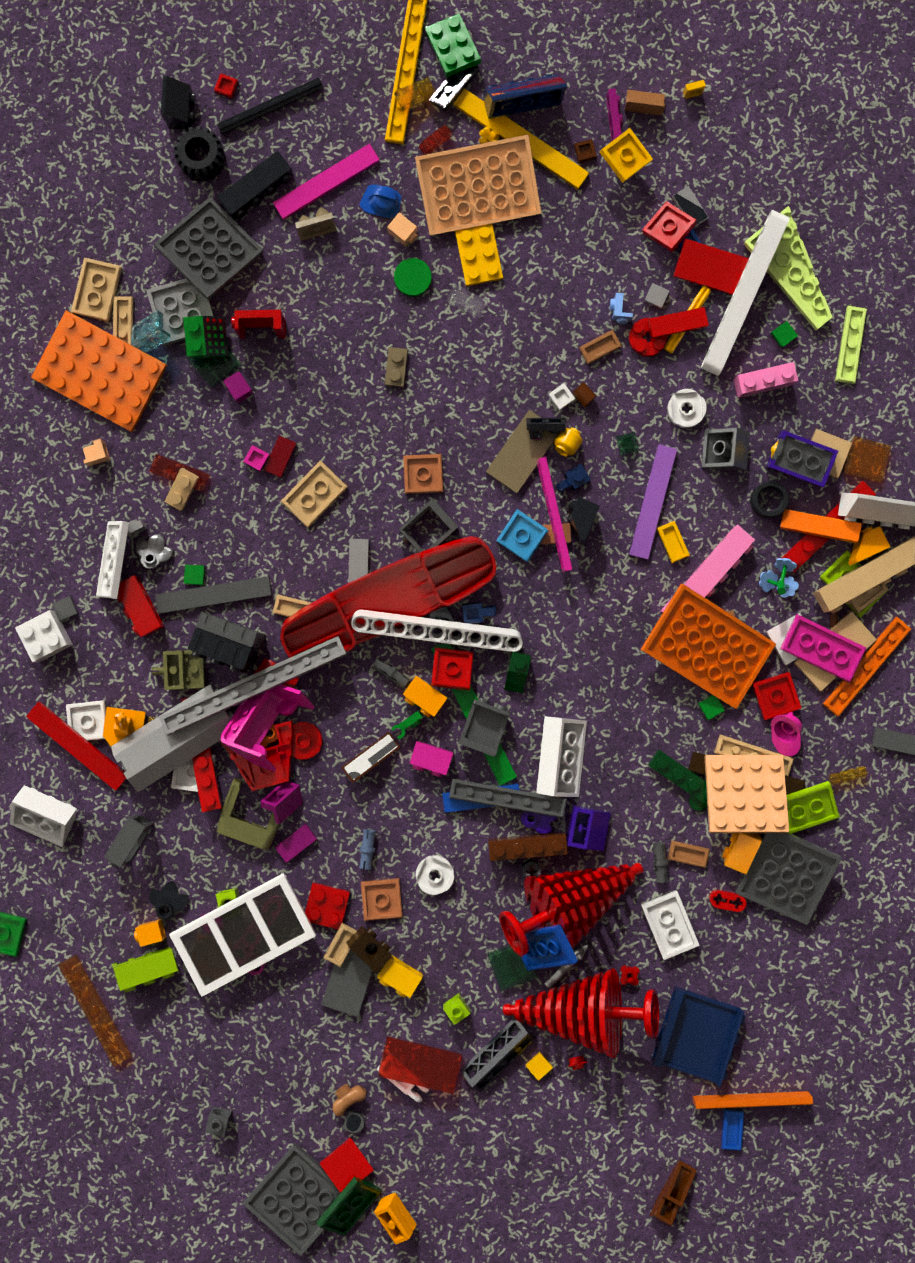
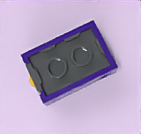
M783 430L780 431L775 445L771 447V455L766 468L817 487H824L839 451Z

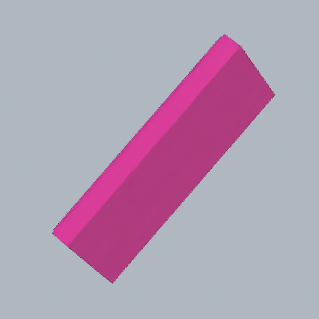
M796 614L780 650L846 682H851L866 647Z

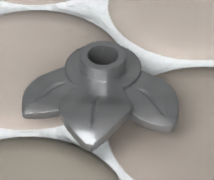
M160 533L153 535L148 541L139 538L135 548L136 553L141 557L143 567L146 569H155L160 563L167 562L172 557L174 551L172 548L165 547V540ZM149 557H153L152 561H147Z

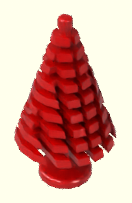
M635 863L630 867L627 864L619 865V868L608 866L607 868H596L595 871H592V868L585 869L584 872L583 870H576L573 873L563 872L547 876L543 874L537 878L536 876L526 877L524 892L526 900L529 901L531 899L530 910L533 917L519 923L511 912H501L499 914V922L507 942L518 956L523 957L529 951V944L525 934L536 928L560 924L573 949L581 941L582 935L585 937L590 929L597 924V921L604 916L605 912L613 906V900L616 903L620 895L624 894L628 889V886L635 882V876L643 873L642 865Z
M614 968L607 970L605 974L600 972L593 977H585L582 981L576 980L570 985L568 983L561 985L559 989L557 987L552 988L548 991V994L546 991L538 993L537 997L535 995L528 996L526 1002L524 999L516 1000L515 1005L504 1004L503 1014L505 1016L514 1015L515 1019L523 1022L525 1019L527 1025L532 1027L536 1023L538 1029L546 1031L548 1027L550 1034L556 1036L559 1033V1036L565 1040L571 1038L573 1043L578 1045L582 1043V1046L588 1049L593 1048L594 1051L601 1054L605 1053L606 1056L616 1058L619 1052L623 1019L644 1020L645 1032L650 1039H656L659 1031L660 1013L657 991L650 989L646 992L644 1008L622 1007L621 984H619V976Z

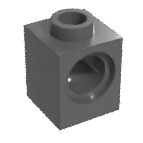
M213 1106L209 1113L205 1133L224 1137L229 1127L232 1110Z

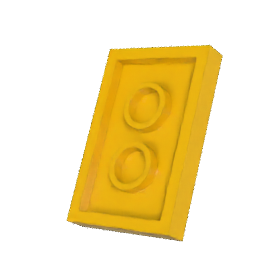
M492 223L456 230L455 235L466 287L503 280Z

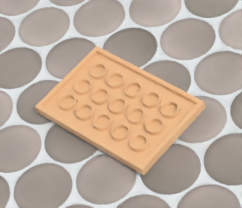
M528 135L415 157L430 236L541 214Z

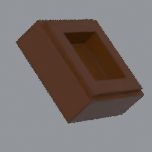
M592 139L574 143L573 146L578 164L597 159Z

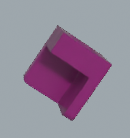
M239 371L223 381L238 404L254 394Z

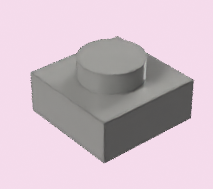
M137 519L130 521L127 536L132 537L146 530L145 523Z

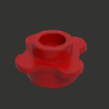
M623 965L620 968L621 978L619 981L622 985L628 983L636 986L639 983L637 976L640 970L637 966L627 967Z
M583 1055L568 1059L570 1064L568 1067L572 1066L573 1070L584 1068L583 1064L587 1063Z

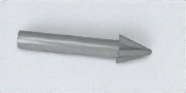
M588 945L574 951L577 960H582ZM573 965L561 966L544 983L546 987L550 989Z

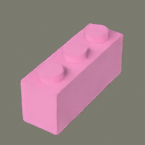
M794 362L740 374L733 381L737 397L741 398L792 386L798 381Z

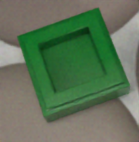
M787 321L770 333L781 348L798 336Z
M185 564L184 584L204 585L205 566Z
M713 695L698 703L707 720L725 711L719 699Z

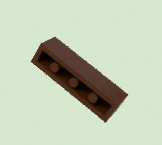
M564 832L488 839L490 861L568 854L566 834Z

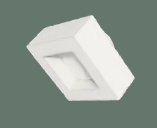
M565 383L548 394L559 411L575 400V397Z

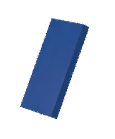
M560 924L537 928L525 934L529 944V951L521 958L528 971L573 965L578 961Z

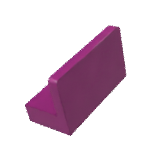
M289 781L280 783L260 801L261 808L274 812L276 824H281L302 805L300 785Z

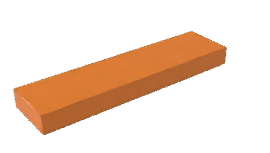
M787 509L783 513L780 529L857 544L862 523Z

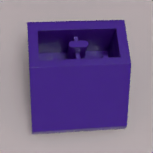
M573 805L566 838L567 846L604 851L611 812Z

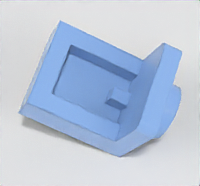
M616 293L614 299L610 300V310L613 311L612 320H616L618 324H627L633 319V313L622 312L624 293Z

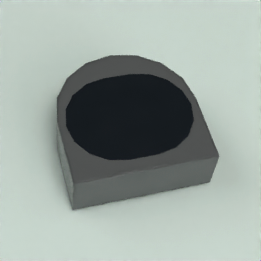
M349 1109L342 1129L352 1133L361 1131L365 1122L363 1115Z

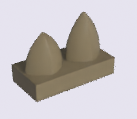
M322 207L318 209L316 217L309 218L302 215L299 221L295 223L300 241L337 231L332 212L329 213Z

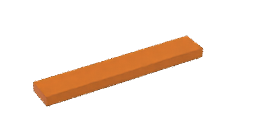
M895 617L862 656L851 682L842 680L822 705L839 717L911 631V628L898 617Z
M808 1091L692 1096L696 1109L813 1104V1097Z

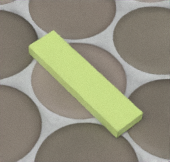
M847 306L835 377L836 382L855 384L867 311L865 308Z

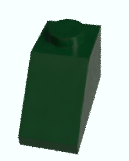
M511 652L504 690L523 693L531 655Z

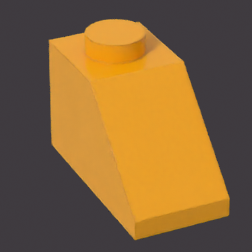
M870 526L861 531L862 535L859 536L858 544L854 543L848 562L850 566L890 547L880 526L875 529Z

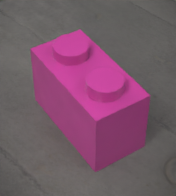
M416 741L409 764L413 765V769L423 771L425 768L431 770L430 774L442 777V774H447L453 752Z

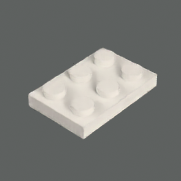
M676 890L641 904L663 960L700 946Z

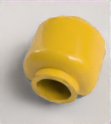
M565 428V431H561L554 440L555 450L562 456H571L576 453L583 441L580 432L576 428Z

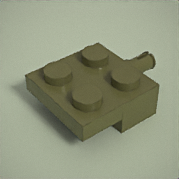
M191 650L163 651V667H152V671H159L152 672V675H164V690L205 688V658L202 659L192 655L193 651Z

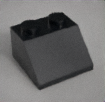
M163 75L161 115L169 129L189 130L188 128L191 127V124L195 123V113L192 111L193 105H196V93H193L189 84Z
M578 497L576 501L572 500L567 510V513L570 514L568 518L577 543L580 545L585 542L600 507L581 497Z

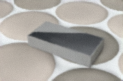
M689 186L672 196L678 209L696 219L697 224L694 228L708 220V215Z

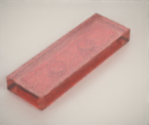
M158 454L155 455L149 472L175 481L179 470L184 468L199 476L194 489L204 492L210 474Z

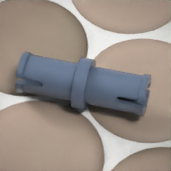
M363 829L362 846H360V869L364 867L365 870L372 869V855L375 852V847H373L375 830Z

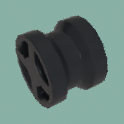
M528 860L522 865V874L525 879L529 876H536L537 878L541 875V867L535 860Z

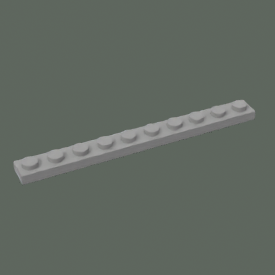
M339 636L162 715L159 719L166 735L169 736L347 654Z

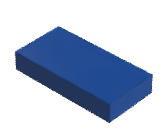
M724 1108L722 1149L741 1151L743 1110Z

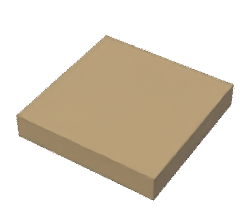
M816 429L811 441L839 451L829 476L838 479L852 442Z

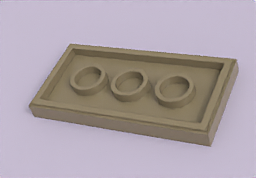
M528 410L486 471L488 475L516 494L537 466L536 462L538 459L544 456L559 434L543 430L542 439H530L529 430L526 428V418H541L531 410Z

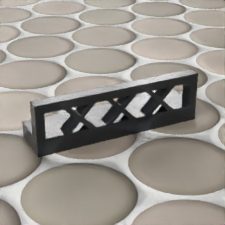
M514 1017L460 1071L470 1086L481 1093L536 1038ZM517 1024L521 1031L516 1036H511V1029ZM501 1039H505V1046L498 1050L497 1043ZM486 1053H491V1060L488 1063H483V1056ZM473 1066H477V1073L471 1078L467 1072Z

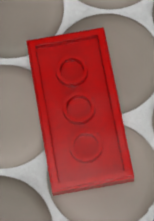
M685 238L673 277L733 295L749 258Z

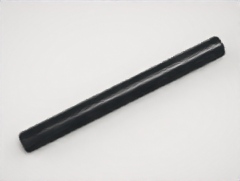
M319 78L311 80L219 122L220 132L224 134L323 88L321 80Z

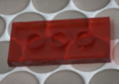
M387 1036L377 1076L453 1094L462 1054Z

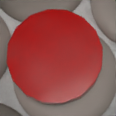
M309 722L294 724L291 756L299 760H308L314 757L320 751L323 744L320 730Z

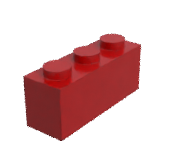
M134 575L119 583L117 600L119 602L122 601L125 607L123 611L128 619L131 618L134 624L132 628L137 636L140 635V637L145 638L165 627L138 576Z

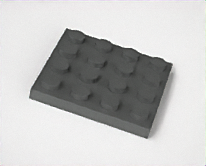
M211 197L154 243V247L207 300L212 298L263 254V249Z
M764 833L761 845L747 874H743L735 892L740 896L808 925L842 858L838 854L790 833Z
M294 1143L244 1200L243 1205L295 1252L302 1256L324 1230L318 1226L317 1221L338 1197L340 1192L321 1165L298 1144Z

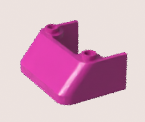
M281 684L242 702L223 730L221 741L228 748L251 763L275 772L276 768L266 758L267 751L260 743L279 714L288 716L296 710L298 705L311 710L315 707L302 691Z

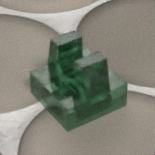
M635 432L616 436L620 455L639 451Z

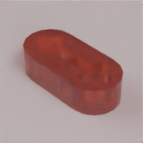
M444 125L423 140L419 145V149L424 155L430 154L450 139L453 133L447 125Z

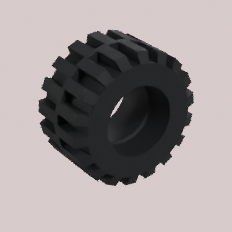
M196 126L194 130L193 127H190L188 132L185 130L182 132V137L178 136V143L174 145L176 161L188 178H194L198 182L200 178H202L203 182H206L208 177L212 180L215 178V173L217 175L221 173L219 168H224L223 161L226 160L222 144L213 131L210 132L208 128L202 130L201 126ZM206 147L210 149L208 156L204 160L193 161L190 159L191 153L196 148Z

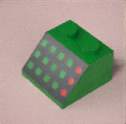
M183 317L187 357L197 359L229 356L225 317Z

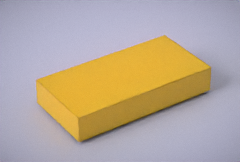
M675 521L657 528L671 563L690 556Z

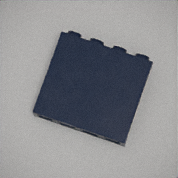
M675 986L651 1058L653 1065L659 1067L664 1065L715 1082L718 1087H721L722 1082H725L727 1078V1065L733 1059V1046L739 1040V1028L743 1026L745 1021L744 1011L740 1007Z

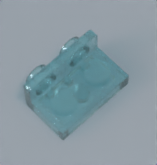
M157 310L133 325L131 345L147 353L169 340L171 334L163 330L164 314Z

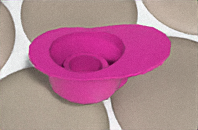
M793 712L775 716L771 721L772 743L780 754L785 756L796 755L801 747V721L794 716Z

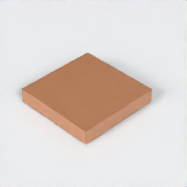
M441 454L403 456L405 494L443 493Z
M399 878L361 882L364 921L403 917Z

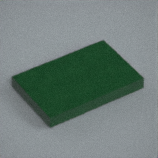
M354 1176L318 1219V1226L346 1236L380 1195L381 1189Z

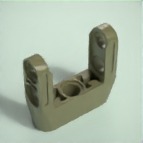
M235 777L220 814L217 832L249 845L269 850L280 824H276L274 812H272L267 827L253 822L250 824L248 820L233 815L234 804L242 784V779Z

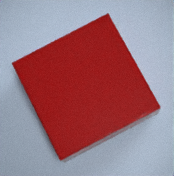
M220 73L214 93L232 99L239 81Z

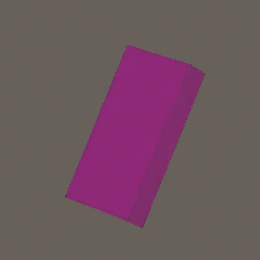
M304 824L277 845L275 849L287 863L318 838L308 825Z

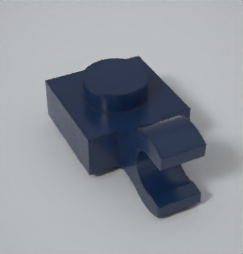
M579 464L566 472L564 475L567 479L558 483L556 487L559 492L572 486L573 490H576L591 479L582 464Z
M481 602L462 604L464 623L483 622V616L496 615L495 605L482 607Z

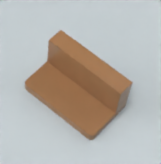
M627 90L624 111L662 115L665 108V94Z

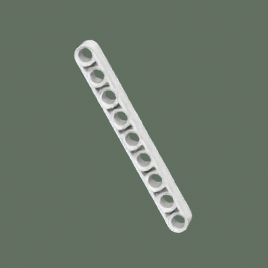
M771 210L703 360L701 369L717 376L720 375L790 217Z
M357 610L352 617L353 629L363 633L517 652L523 645L520 632L514 629L369 610ZM363 618L366 622L359 624L356 622V619ZM381 620L385 624L383 626H377L375 622ZM396 623H402L404 627L398 629L394 625ZM416 625L423 627L421 631H415L413 628ZM435 628L442 629V632L436 634L432 630ZM455 630L461 632L459 636H453L451 633ZM473 633H479L480 637L474 639L471 637V635ZM496 635L499 639L492 641L490 637ZM511 638L518 639L516 643L509 642Z

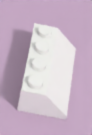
M842 493L838 516H845L844 520L856 522L857 518L863 519L862 523L874 524V521H879L880 526L892 527L893 523L898 524V528L909 530L910 526L915 527V502L856 493Z
M545 716L536 793L556 797H579L587 721Z

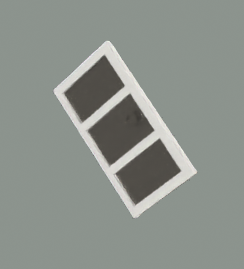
M283 873L169 935L202 997L315 937L316 933L287 876Z

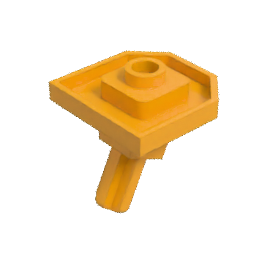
M107 707L103 737L110 746L116 744L144 726L146 712Z

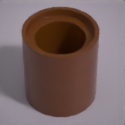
M584 382L572 392V395L584 408L597 397Z

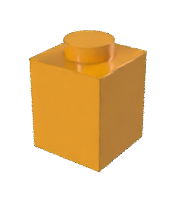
M162 919L141 924L134 931L135 940L137 943L139 942L140 947L163 941L166 938Z

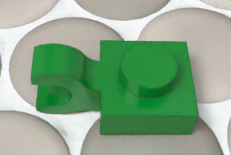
M418 710L400 724L394 725L391 730L401 729L402 733L397 737L401 739L405 736L406 728L411 726L413 729L421 723L420 719L423 716Z

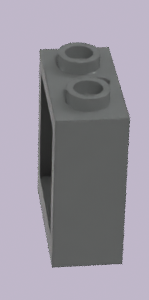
M433 498L399 528L401 533L399 537L406 544L409 542L414 547L412 551L415 554L424 550L407 533V530L430 509L449 530L428 549L441 545L459 529L457 524Z
M138 813L129 816L104 856L108 860L107 863L116 868H121L130 863L154 823Z

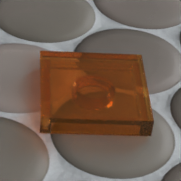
M856 436L852 437V445L847 456L843 474L882 483L891 446Z

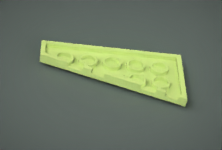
M788 206L781 214L790 217L766 272L816 331L832 318V314L825 297L821 293L819 281L814 275L810 258L803 241L799 237L797 225L792 219L791 210ZM762 228L744 242V245L751 253Z

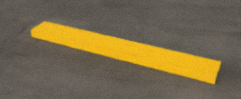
M408 0L385 142L404 145L428 0Z
M464 89L454 102V107L482 126L490 127L491 131L495 130L502 139L528 135L532 159L578 190L589 175L588 171L505 115L488 119L484 101L468 90Z

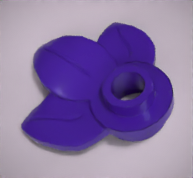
M526 811L521 815L522 823L528 828H534L540 834L552 832L549 823L557 818ZM533 815L534 821L529 822L527 817Z

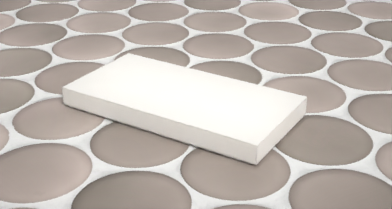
M108 521L96 597L117 599L129 522Z

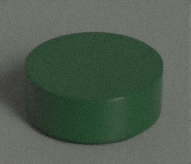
M690 795L689 805L694 810L700 811L707 807L704 803Z

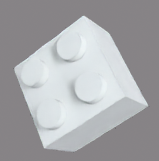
M52 610L15 627L32 662H41L73 645L62 622L59 621L56 612Z

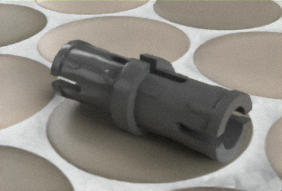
M380 658L372 666L373 669L384 675L385 679H390L402 689L405 688L410 678L397 671L396 667H391Z
M665 842L653 843V865L655 866L656 882H668V859H666Z

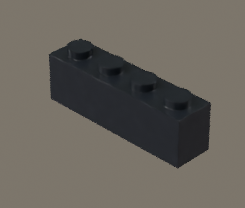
M277 150L217 197L233 220L241 219L247 214L248 209L252 206L257 207L265 196L273 195L277 191L278 186L282 183L287 184L294 175L292 168Z

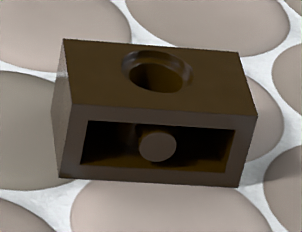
M362 925L346 943L362 961L377 973L392 957L389 951L391 948L385 941L379 942L376 939L378 935L370 927L366 929ZM368 945H375L372 951H366Z

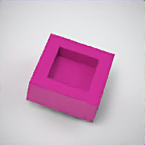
M252 445L243 462L261 472L270 455Z

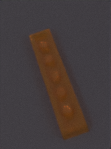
M77 954L60 963L58 966L113 1066L129 1059L132 1055Z

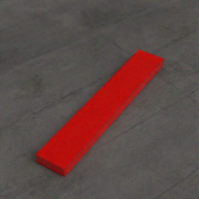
M40 701L26 715V718L115 791L126 780L124 770Z

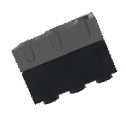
M201 612L196 625L197 628H195L188 646V650L193 651L192 655L202 659L210 657V662L224 666L229 665V669L237 672L252 670L266 634Z

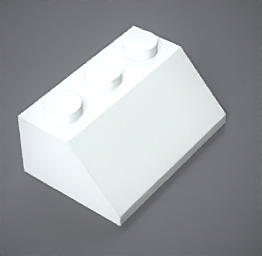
M24 785L12 801L10 825L63 847L75 820L77 808Z

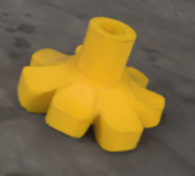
M485 127L479 133L482 137L479 139L480 144L498 141L499 134L495 130L491 131L490 127Z

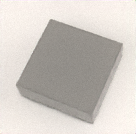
M652 283L644 302L661 309L669 290Z

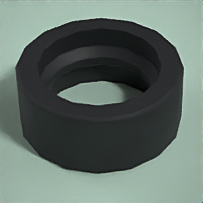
M774 481L763 482L754 488L750 496V505L754 513L761 518L767 519L777 517L783 513L789 502L787 490L783 485ZM765 489H773L780 496V505L773 511H766L759 505V494Z

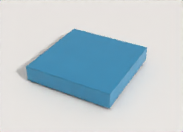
M517 509L496 541L526 562H529L549 530Z

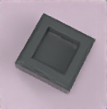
M72 596L52 603L59 621L79 614Z

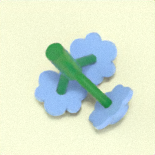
M778 558L774 567L782 572L779 581L778 575L769 570L768 572L761 573L759 586L762 587L764 592H768L777 586L781 597L794 596L795 591L799 588V584L794 581L793 577L789 576L786 578L785 575L787 571L793 572L797 564L788 558Z

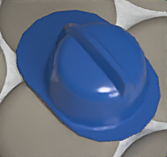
M369 185L359 205L369 214L392 218L399 213L402 196L398 191L388 186Z

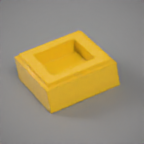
M701 80L686 84L683 90L684 98L688 99L702 95L706 87L705 81Z
M538 1052L525 1064L538 1081L553 1068L541 1052Z

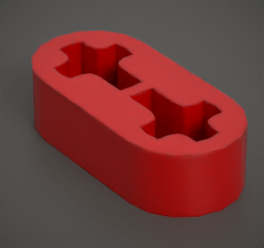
M713 890L709 895V902L719 909L740 912L746 907L745 898L734 892ZM720 894V897L726 899V901H719L716 904L713 897H717ZM739 898L742 904H739L737 908H735L733 903H729V900L735 901Z

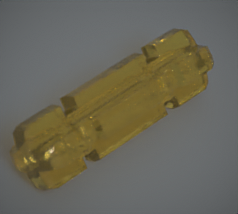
M865 766L856 767V769L852 768L838 772V774H829V782L835 785L839 784L840 781L846 782L857 779V777L867 776V770Z

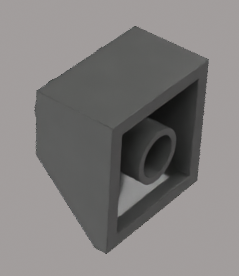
M740 428L705 430L701 468L729 471L747 470L750 432Z

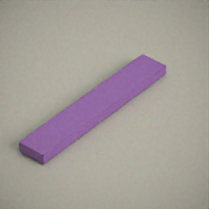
M660 444L657 447L629 552L631 556L646 560L649 558L677 452L675 448Z

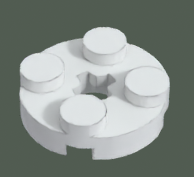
M682 389L671 397L667 405V413L674 425L681 428H691L700 423L705 416L706 402L695 390ZM685 404L692 408L688 413L682 411V407Z
M438 855L428 856L419 863L416 869V880L420 889L427 894L437 895L451 887L454 880V871L446 858ZM438 870V874L441 875L440 878L432 880V875L429 873Z

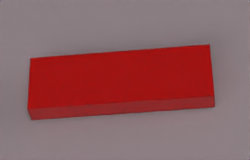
M705 307L648 319L652 339L709 326Z

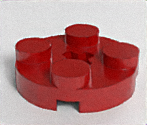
M643 318L635 322L629 332L631 348L643 357L657 355L667 342V336L651 338L650 342L643 339L646 333L651 335L648 324L649 318Z

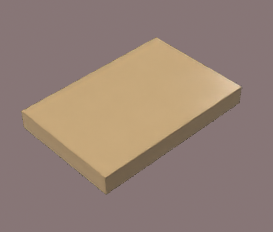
M84 258L71 313L109 322L122 267Z
M320 460L281 502L309 528L348 486Z

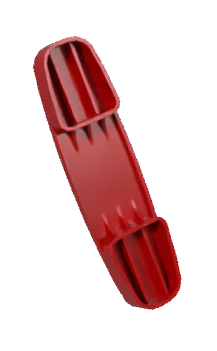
M470 536L398 560L349 582L287 618L281 627L280 640L288 657L291 658L339 636L345 652L350 651L355 645L380 636L378 634L355 631L352 627V617L355 611L369 610L422 617L441 606H450L490 582L496 573L495 558L484 540L479 537ZM363 618L356 619V622L359 624L366 622ZM381 620L375 622L377 626H383L385 624ZM396 623L394 626L398 628L403 626V624Z

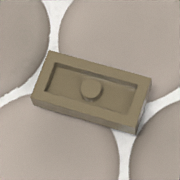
M389 347L385 386L404 388L408 349Z

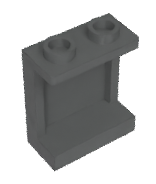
M479 697L478 701L475 699L473 701L458 744L495 757L511 713L507 711L508 707L499 704L496 707L489 705L490 701Z

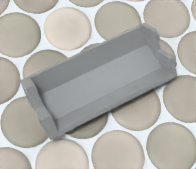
M208 685L162 715L218 691V689L214 690L211 685ZM224 710L169 736L166 735L161 721L157 717L112 745L113 756L117 763L122 765L127 780L139 792L220 741L223 730L234 714L232 711L228 713L227 710Z

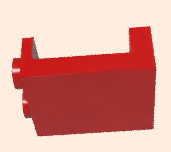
M281 309L234 310L231 325L240 339H245V328L273 327L278 338H286V319Z

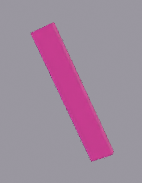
M368 144L277 199L273 204L282 219L285 220L379 163L380 160L371 145Z
M543 457L539 458L536 463L563 573L572 570L547 459Z

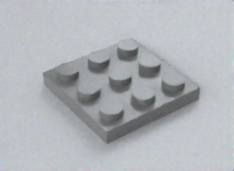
M186 278L146 290L163 346L185 340L183 317L214 316L210 300H207Z

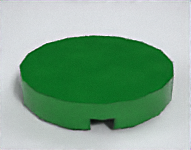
M408 258L396 267L394 282L397 289L408 297L420 296L431 285V271L424 261L417 258Z

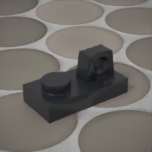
M526 418V428L529 430L530 439H542L543 430L553 434L565 431V418Z

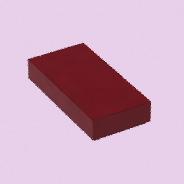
M279 435L263 470L282 478L297 443Z

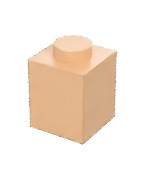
M400 212L387 226L388 233L405 247L408 243L412 244L418 236L417 226Z

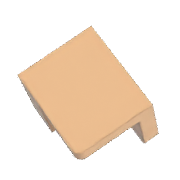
M102 439L94 440V445L83 448L86 458L83 461L87 466L110 460L106 443Z

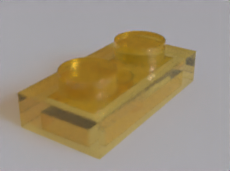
M429 77L395 91L394 95L402 111H405L430 100L435 90Z

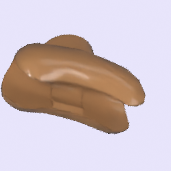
M348 1084L340 1087L335 1092L337 1099L333 1102L334 1114L342 1116L352 1104L364 1101L366 1097L365 1088L360 1085L350 1088Z

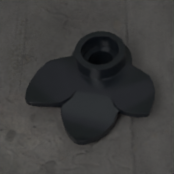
M170 881L164 885L161 891L151 889L149 900L156 908L157 916L160 919L167 920L175 912L185 908L188 902V895L178 894L176 884ZM164 906L169 908L168 913L163 912Z

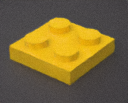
M630 128L600 151V154L622 183L653 160Z

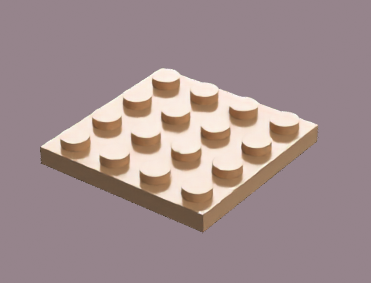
M705 755L709 833L789 832L783 755Z

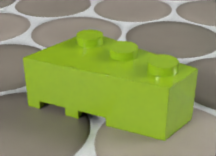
M171 947L150 952L138 958H130L128 961L118 965L117 963L112 964L118 988L120 991L124 990V992L135 990L136 985L142 983L144 986L152 984L159 977H163V979L172 977L174 972L178 971Z

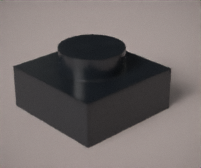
M441 606L429 612L431 619L455 622L448 606Z

